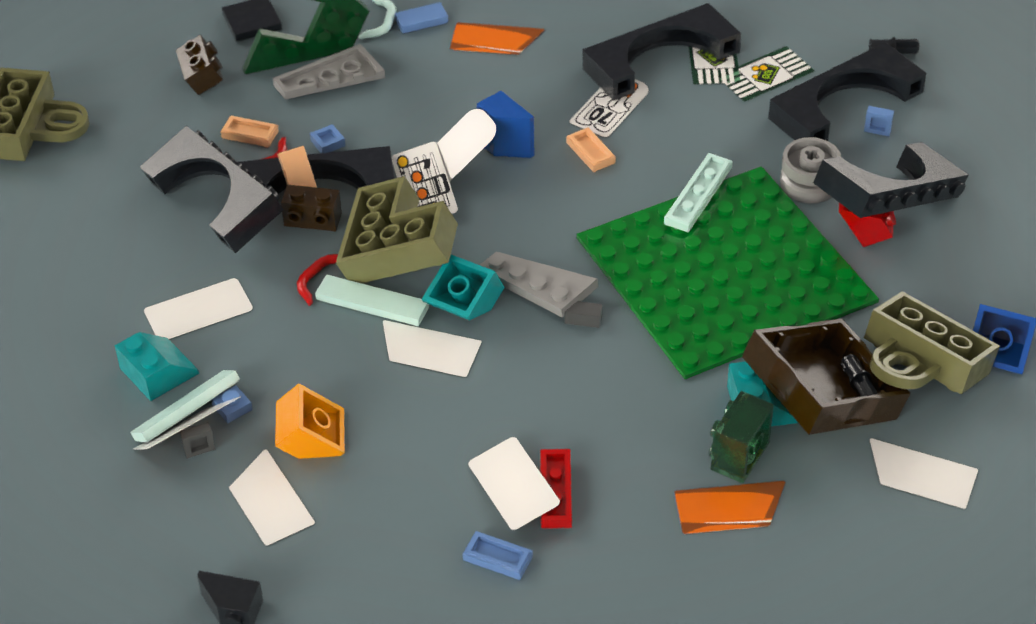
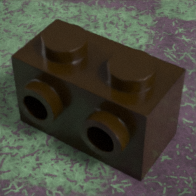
M199 35L176 49L184 80L198 95L216 86L223 80L220 71L223 67L216 57L218 52L211 41L206 42Z
M287 185L281 201V206L284 209L282 211L284 226L336 232L342 215L339 190Z

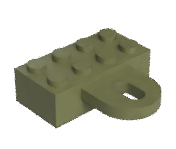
M0 68V159L25 161L34 141L69 142L81 137L88 130V113L82 105L70 101L52 100L54 90L49 71ZM58 120L75 121V122L70 123V124H67V123H55V121H58Z
M903 291L873 309L864 335V339L873 343L876 347L870 361V369L873 374L881 381L901 389H917L935 379L946 385L949 390L963 394L990 374L1000 345ZM896 364H901L908 368H906L905 370H896L893 369L892 366Z

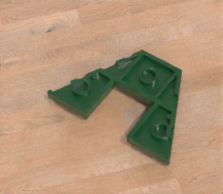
M313 0L320 2L305 37L259 28L242 67L244 74L323 58L353 47L369 14L368 7L360 0Z

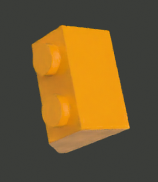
M297 384L276 401L275 447L298 459L342 456L345 453L344 408L307 387Z

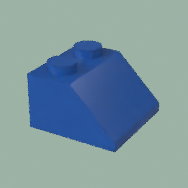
M502 91L476 103L477 109L483 110L496 125L494 138L483 149H486L494 156L531 158L534 156L533 115Z
M980 304L973 331L1000 345L992 367L1023 374L1036 330V318Z

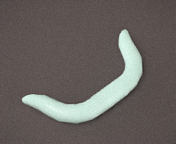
M372 0L375 4L387 9L384 23L378 28L361 33L359 39L380 37L391 29L396 13V7L390 0Z

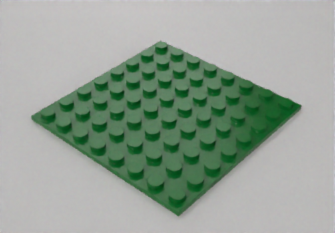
M762 166L723 180L689 233L664 225V217L678 198L676 197L576 234V238L684 379L741 358L754 330L780 326H802L811 322L834 320L879 303V298Z

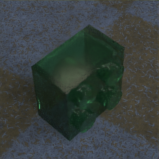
M740 391L734 401L730 400L728 402L721 421H715L710 432V436L713 437V443L709 450V456L712 457L711 470L744 483L770 443L774 404L743 391Z

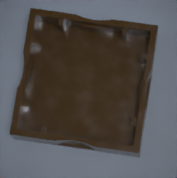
M842 318L811 322L802 326H780L754 330L742 355V358L809 435L897 420L911 394L908 389L891 386L873 374L870 369V361L873 354ZM854 354L858 357L862 367L870 372L872 376L871 382L878 394L861 397L857 389L851 388L849 378L840 366L841 360L845 356Z

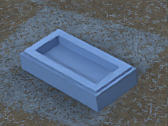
M441 2L396 12L395 20L402 34L448 23V15Z
M475 531L463 552L464 561L521 580L533 558V550Z

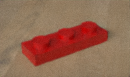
M540 449L541 474L560 500L558 506L541 515V528H572L571 450Z

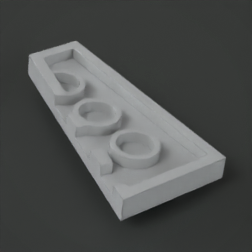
M359 44L273 78V84L284 99H290L385 78V70Z
M495 252L480 264V266L496 271L506 289L560 317H564L565 311L574 303L584 300L598 288L597 278L500 252Z

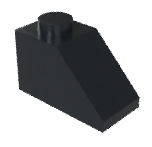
M199 570L197 577L201 595L220 624L255 623L263 603L259 581Z

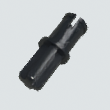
M892 37L891 39L869 40V50L884 42L901 54H916L920 47L918 39H896Z
M854 354L845 356L841 360L840 366L847 374L851 388L857 389L861 397L878 394L871 382L872 376L870 372L862 367L858 357Z

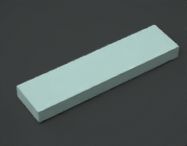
M708 153L665 215L664 225L689 233L732 169L733 161Z
M331 275L325 276L315 292L316 300L418 327L429 309V304L423 302L420 298Z
M235 370L221 371L131 431L130 433L134 440L150 442L239 382L240 378Z

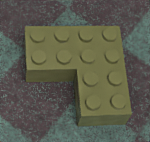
M405 176L358 188L336 261L337 266L346 279L358 283H368L386 277H393L449 263L458 223L444 201L417 207L419 197Z

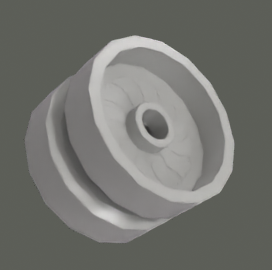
M815 137L792 141L783 152L780 176L781 189L791 199L806 204H817L829 200L831 196L816 186L813 181L822 160L841 157L840 151L827 140Z

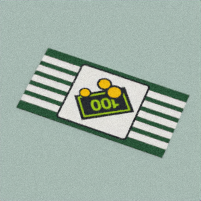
M785 46L733 68L735 83H730L729 71H726L727 83L725 84L745 102L814 72V70ZM719 74L718 78L722 81V76Z
M689 47L693 84L741 83L737 54L718 60L703 50Z

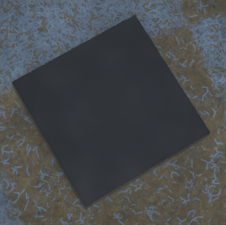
M248 0L221 7L222 14L235 41L256 37L259 28L275 32L282 30V23L270 0Z

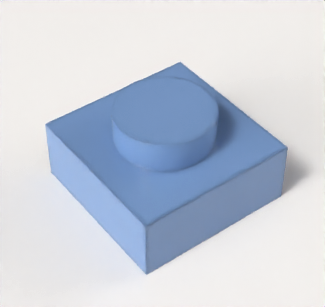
M869 106L866 113L864 132L889 137L894 110Z
M333 124L310 133L311 142L320 153L333 152L345 147V138Z
M236 385L211 400L212 406L240 397L217 410L227 423L253 410L251 401Z

